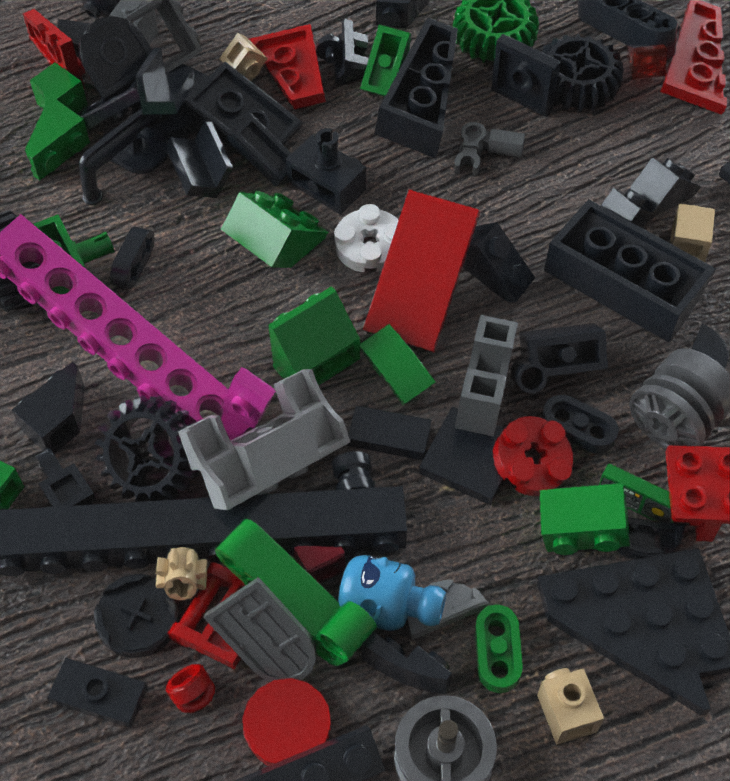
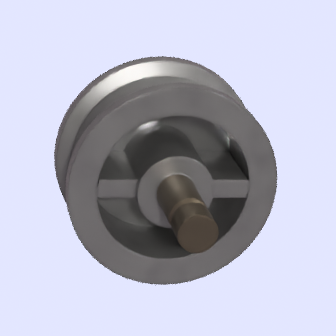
M444 695L422 700L404 715L396 732L394 762L400 781H489L497 753L495 733L485 714L478 707L462 698Z

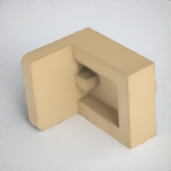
M237 33L219 59L223 63L227 62L248 80L252 81L259 74L268 58L246 36Z

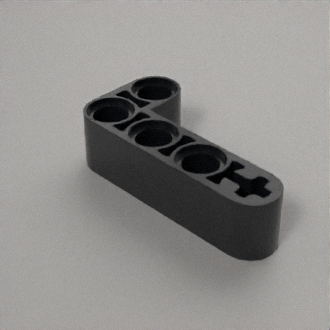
M578 0V17L586 24L652 59L665 60L675 55L678 22L674 17L641 0Z

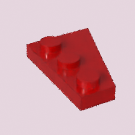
M35 9L23 13L30 39L49 64L52 65L55 62L81 80L83 89H85L82 80L85 70L80 59L76 56L72 39Z
M311 24L249 39L268 58L264 63V67L294 109L326 102Z

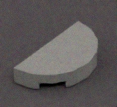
M447 579L431 583L430 585L439 586L446 592L442 619L439 625L426 626L417 618L408 617L411 641L482 611L488 606V601L476 588L471 589L464 584L453 583L454 580Z

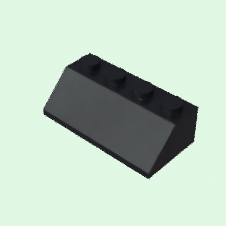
M590 199L585 202L549 243L544 267L545 272L667 342L672 340L687 321L716 268Z

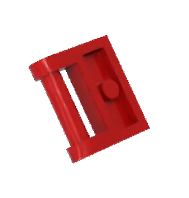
M214 562L210 563L207 568L206 589H199L180 622L173 623L167 633L169 638L183 647H190L235 669L241 657L208 623L202 634L195 631V628L220 587L229 588L222 599L224 601L246 585L228 568Z

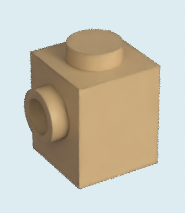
M562 668L545 676L537 696L556 745L597 733L604 717L584 668L570 672L568 668Z

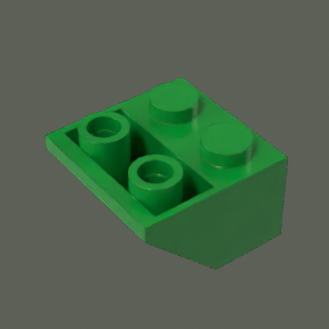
M255 191L254 194L239 192L221 227L223 232L272 268L293 267L321 243L329 233L318 225V218L305 211L299 212L292 207L294 202L290 198L280 193H275L274 196H271L261 191Z
M332 286L321 293L311 295L303 304L290 312L280 314L268 325L273 368L283 379L303 369H312L319 386L360 360V337L336 290Z

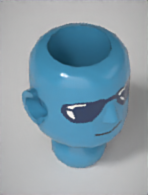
M360 555L351 559L344 571L338 602L340 606L347 601L356 603L369 613L376 622L378 629L395 631L404 626L408 616L417 618L426 626L439 625L444 611L446 592L441 587L429 585L425 588L415 586L414 570L407 564L389 561L387 557L376 558Z

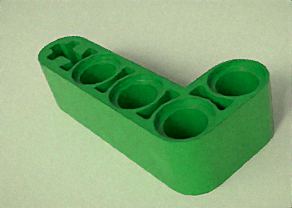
M244 519L215 549L216 555L221 562L245 585L259 577L310 633L316 644V653L333 666H339L348 662L377 628L376 622L369 613L356 603L347 601L340 606L339 602L260 526L249 519Z

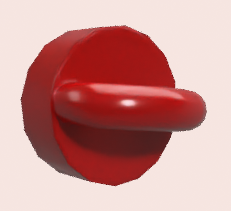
M192 664L173 675L166 685V692L181 712L195 713L212 701L215 694V686L203 665ZM203 693V695H202L201 697H199L197 700L192 701V700L196 699L198 696H200V695Z

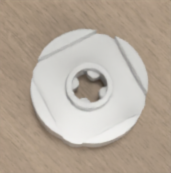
M373 204L363 205L359 210L346 215L338 223L334 231L336 253L340 261L355 271L365 272V268H377V272L382 271L398 219L386 211L379 210ZM365 237H375L377 241L376 243L372 241L366 244L363 243Z

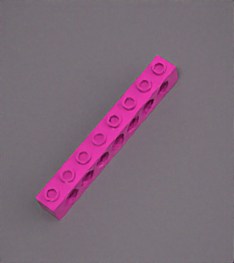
M22 214L0 232V278L11 280L18 286L17 289L25 300L31 304L38 303L44 308L50 320L57 327L63 330L65 328L70 330L77 336L78 343L85 351L92 355L97 353L107 362L109 370L121 380L127 379L136 386L140 396L144 395L148 400L151 396L162 397L163 404L170 400L176 402L175 413L180 410L189 411L188 417L185 420L187 425L202 420L201 411L210 410L216 415H220L230 441L253 429L222 407L228 388ZM32 261L40 266L35 269H28L22 266V264ZM56 286H63L69 289V292L57 294L51 289ZM93 311L100 317L89 320L84 318L81 313ZM117 335L123 336L128 339L129 343L117 345L110 338ZM150 360L155 362L159 368L149 371L144 369L140 363ZM174 385L183 386L189 394L177 396L172 393L170 387Z

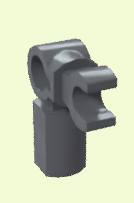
M466 123L461 129L459 153L454 161L455 174L460 173L461 166L469 164L473 166V176L477 177L480 171V157L484 150H488V153L522 158L525 133L497 129L486 131L481 123Z

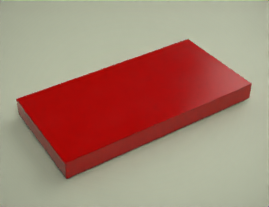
M408 190L363 331L375 334L390 324L407 345L435 353L480 215L479 209Z

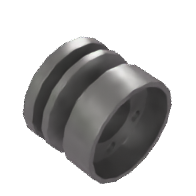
M677 349L668 355L657 367L654 375L646 379L642 387L637 389L631 396L629 402L631 415L638 427L652 441L664 449H667L669 445L701 446L704 440L712 434L714 427L720 424L730 413V374L717 361L702 352L693 349Z

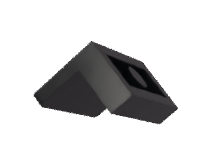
M153 48L136 74L143 115L177 114L193 86L191 72H165L161 48Z
M204 121L195 140L170 137L166 150L186 195L217 198L231 174L233 166L212 122Z

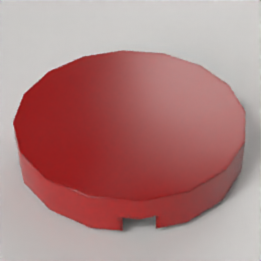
M293 678L273 680L260 687L247 702L242 717L246 743L252 753L267 766L327 742L331 731L329 706L321 692L308 682Z

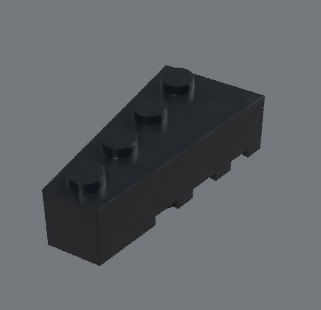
M427 17L379 107L375 135L437 158L444 129V118L458 32L457 28Z

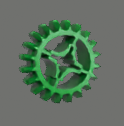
M462 0V4L457 7L453 20V27L458 29L456 45H460L462 53H470L471 59L480 57L483 63L487 60L494 61L496 41L502 34L532 47L535 45L539 30V17L536 14V8L530 6V0Z

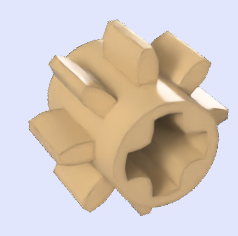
M185 547L172 548L167 559L161 557L157 559L156 588H164L169 598L175 600L191 599L197 589H206L207 559L199 560L194 549Z

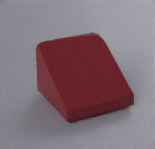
M294 547L295 561L319 584L343 573L346 569L345 552L342 547Z

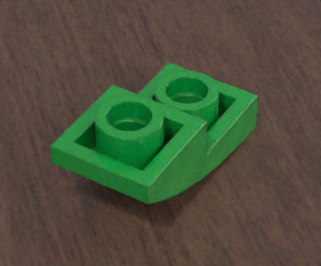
M390 324L360 344L362 353L379 377L382 376L403 406L436 383L414 352Z

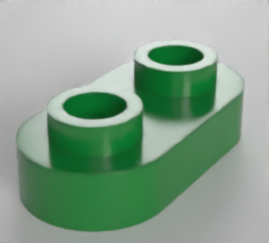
M490 605L485 607L476 619L475 641L478 677L482 685L488 690L495 693H506L518 685L523 670L519 621L515 613L508 607ZM497 626L504 633L500 636H494L489 632V628ZM495 667H502L507 672V675L501 678L496 677L491 670Z

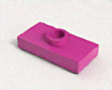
M241 367L231 382L222 407L254 429L261 421L276 391L249 370Z

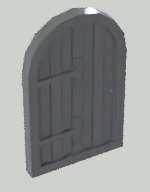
M259 577L205 613L204 619L241 659L264 680L269 682L287 678L302 680L312 671L317 656L316 644L313 638Z

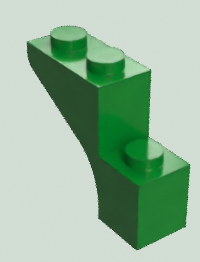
M55 62L30 80L36 103L43 108V111L25 147V152L30 160L33 176L39 181L55 171L62 163L77 152H80L90 143L84 119L77 114L88 105L82 81Z

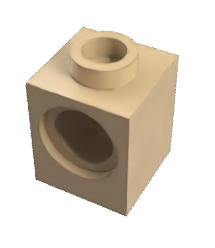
M679 204L672 224L670 244L705 262L712 244L715 209Z

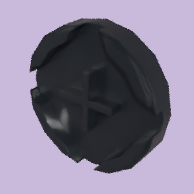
M140 573L124 576L111 583L104 590L99 604H96L94 610L95 629L104 645L119 656L129 658L150 656L164 648L171 640L167 633L174 622L179 623L180 621L178 600L169 598L164 588H156V579L151 578V575Z

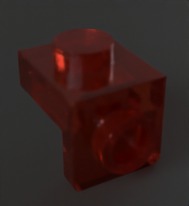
M627 45V58L632 79L666 75V45L636 48Z

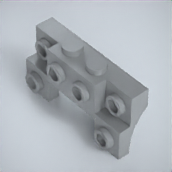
M303 369L274 384L283 414L231 441L222 424L220 415H210L178 431L192 470L201 471L214 509L229 510L254 495L270 493L278 488V482L306 473L309 470L308 465L350 443L344 420L325 399L312 369Z

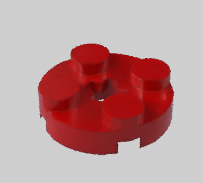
M525 416L512 421L503 429L493 447V460L498 474L503 480L508 478L512 484L517 486L515 488L516 491L528 496H540V490L556 489L570 477L573 467V452L565 436L564 427L560 423L553 420L547 421L540 417ZM531 448L535 449L541 457L538 464H534L533 458L526 457L525 452Z

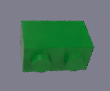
M623 483L540 490L541 536L547 552L571 555L578 550L596 549L602 552H612L620 547L630 546L627 500Z

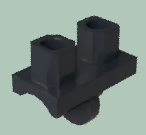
M343 19L342 33L336 37L329 33L318 40L316 43L317 56L327 63H334L335 83L344 85L348 76L363 79L369 60L368 57L363 56L368 45V35L354 32L353 21Z

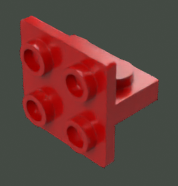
M669 445L665 454L671 518L674 522H689L690 526H695L696 541L713 542L721 525L730 524V447Z

